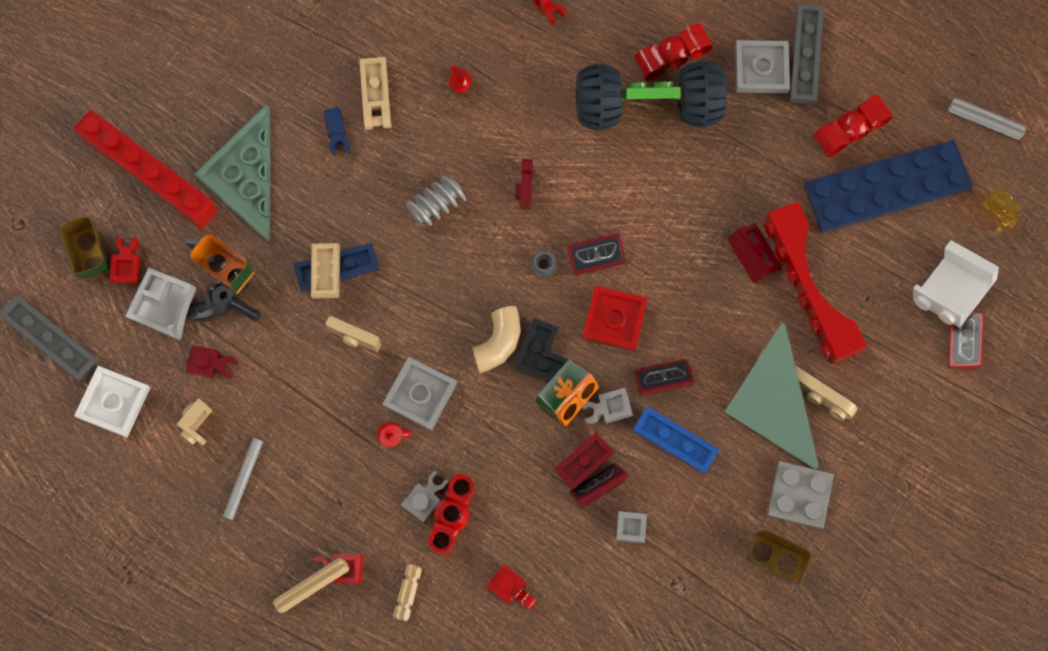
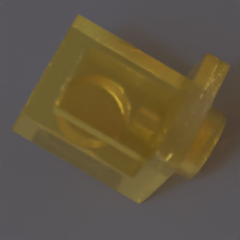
M995 188L982 203L983 206L1003 220L995 230L997 234H1000L1005 228L1010 231L1020 219L1016 214L1022 207L1013 201V198L1005 191Z

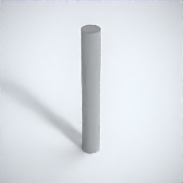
M256 438L252 439L222 517L233 521L263 441Z

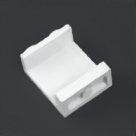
M951 240L945 247L944 259L924 285L920 287L916 284L913 288V301H915L919 308L925 311L930 310L937 314L946 324H954L960 328L997 280L999 267Z

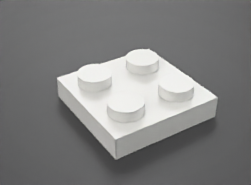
M98 366L74 416L127 438L150 387Z

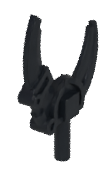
M185 238L186 245H190L191 250H193L201 240L196 238ZM215 254L209 258L210 262L208 264L213 272L221 271L226 265V259L223 255ZM237 268L229 273L228 282L230 284L240 274L241 270ZM217 280L213 282L207 291L206 301L190 303L186 319L197 322L199 320L201 322L210 321L211 318L215 319L219 315L225 316L233 308L254 322H257L261 317V312L238 299L242 290L236 294ZM247 282L242 290H246L249 287V282Z

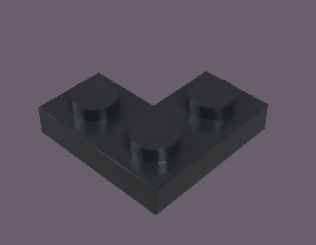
M533 318L516 360L514 370L549 383L569 360L550 352L559 327Z

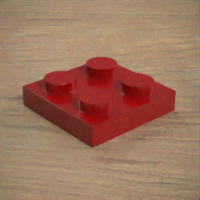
M595 285L582 339L636 351L648 298Z

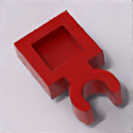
M122 237L117 238L116 246L120 250V254L111 256L109 277L111 283L139 284L141 257L134 255L139 248V242L136 237H132L131 245L128 247H124V239Z
M333 554V561L343 558L348 564L349 570L332 581V583L362 584L364 556ZM318 556L314 558L315 562H322L324 567L331 563V560L326 557Z

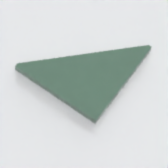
M267 105L194 174L201 183L266 242L270 240V109Z
M782 322L725 412L817 470L819 462L816 456L786 324Z

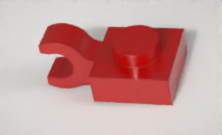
M531 0L543 16L546 15L550 25L554 26L556 24V19L552 16L555 13L560 14L563 19L566 18L567 12L564 6L553 4L552 0Z
M504 564L486 586V588L508 605H510L513 599H516L528 610H531L537 602L533 596L522 589L526 581Z

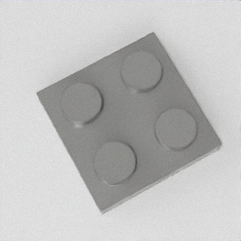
M736 40V92L788 93L790 90L788 41Z
M408 357L382 405L392 412L432 431L458 383L456 380Z
M779 461L776 467L766 517L815 529H824L834 474Z

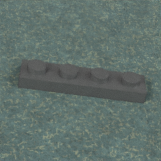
M798 3L789 102L815 105L817 102L824 6Z
M18 294L0 312V316L81 383L100 362Z

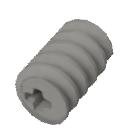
M444 175L440 177L441 185L433 182L431 184L432 191L428 188L423 189L424 197L419 194L415 195V203L410 200L406 202L408 212L422 229L423 222L429 226L432 225L431 216L438 220L441 219L439 210L448 214L447 204L450 203L455 208L458 207L457 197L466 201L461 187L450 175L449 178Z

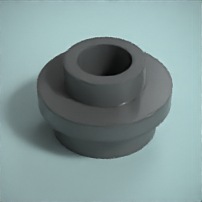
M540 251L532 257L531 270L536 276L547 278L556 272L557 259L552 253ZM545 261L549 264V267L542 269L539 267V264Z

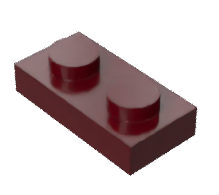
M595 432L561 462L554 471L574 491L611 458L615 452Z

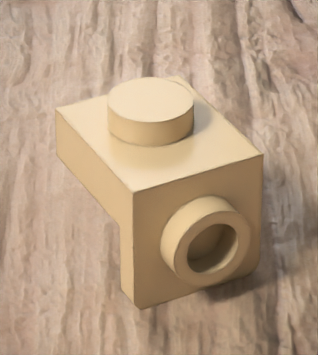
M199 398L195 403L191 402L187 405L182 413L183 417L177 423L183 430L180 435L193 445L196 441L202 445L207 442L195 431L212 412V409Z

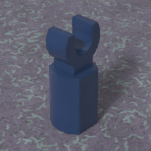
M337 107L326 109L323 114L328 138L331 139L329 143L331 154L333 156L336 155L335 148L337 145H343L346 153H349L350 146L345 138L346 132L341 109Z

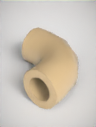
M508 306L494 311L491 314L494 328L491 338L479 346L472 347L479 374L503 364L516 349L521 333L519 313L516 306Z

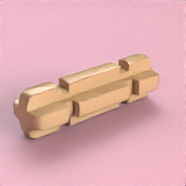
M408 564L406 566L404 574L406 578L402 581L397 599L399 604L395 606L393 614L394 618L407 621L411 612L409 607L413 605L418 586L417 579H420L422 572L421 567Z

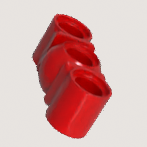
M701 23L690 25L683 31H680V36L673 35L665 38L659 43L658 47L656 44H653L635 54L634 59L646 81L657 79L664 73H667V68L675 69L684 65L689 57L692 61L695 58L706 55L713 49V45Z
M879 94L858 105L857 109H852L843 114L837 121L833 120L831 123L824 125L813 136L829 158L847 148L849 143L862 139L869 131L873 132L884 126L894 116Z
M465 474L455 475L450 480L449 489L445 493V499L440 501L435 508V522L433 530L429 534L428 542L432 551L437 555L444 556L452 552L455 540L459 536V531L465 528L469 522L470 500L474 496L475 488L472 479ZM460 482H465L470 486L468 493L465 495H458L454 492L455 486ZM455 508L460 512L459 518L456 521L449 522L445 520L444 514L448 509ZM443 534L448 536L450 541L447 547L440 549L434 546V540L438 535Z

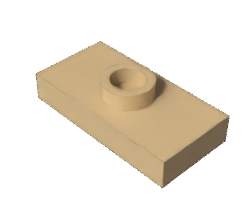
M339 243L312 244L311 297L312 299L339 298L340 245Z
M329 316L325 324L328 332L342 337V342L356 348L357 345H360L378 353L381 347L378 336L333 316Z

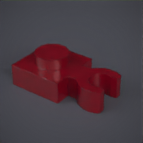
M522 159L521 184H516L515 200H520V209H531L533 159Z
M192 345L185 371L188 374L213 379L215 372L218 371L226 378H234L233 372L226 371L225 366L228 363L237 364L238 361L233 356L219 358V350Z

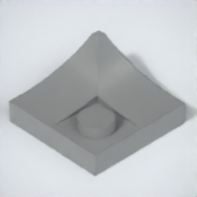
M148 268L125 317L177 340H181L186 315L196 287Z

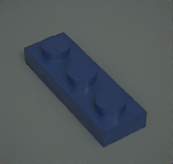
M372 242L340 251V281L379 270ZM311 259L293 264L301 292L310 290Z

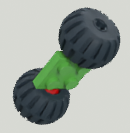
M699 61L684 67L679 74L678 87H673V82H654V88H647V83H628V88L622 89L619 71L604 64L589 65L577 74V118L581 125L592 130L602 131L617 125L621 120L622 102H624V99L676 98L681 120L690 126L698 128L713 126L720 122L725 115L727 99L725 74L722 68L711 62Z

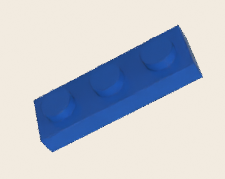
M648 406L632 431L702 474L706 473L719 451L715 446Z

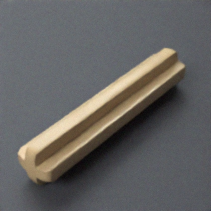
M343 558L334 560L274 599L273 604L279 613L286 612L348 572L349 566Z

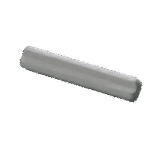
M954 98L950 103L949 112L1014 139L1020 140L1025 133V125L959 98Z

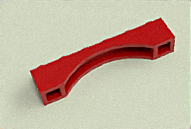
M90 109L73 128L83 142L142 182L199 230H202L218 212L210 198Z
M799 201L769 212L764 223L765 232L769 238H773L776 244V255L779 261H783L787 268L786 276L792 286L795 285L797 289L799 305L803 310L806 309L810 317L808 321L812 332L819 336L821 341L820 349L826 359L829 358L831 364H835L862 353L867 345L857 323L833 308L820 294L811 278L805 253L809 222Z

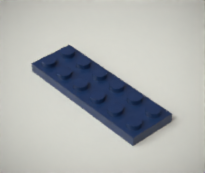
M955 140L810 180L803 185L820 233L968 192L973 188Z

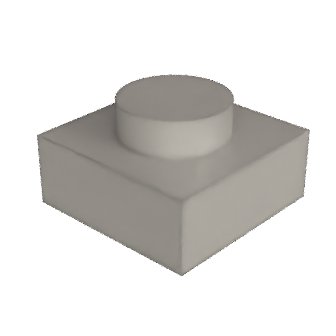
M619 511L616 541L644 544L647 514Z

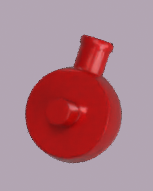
M453 65L450 68L452 74L449 78V87L455 93H465L472 84V76L467 70L458 69V66Z
M386 421L377 429V440L385 447H394L400 443L402 438H411V430H402L397 423Z

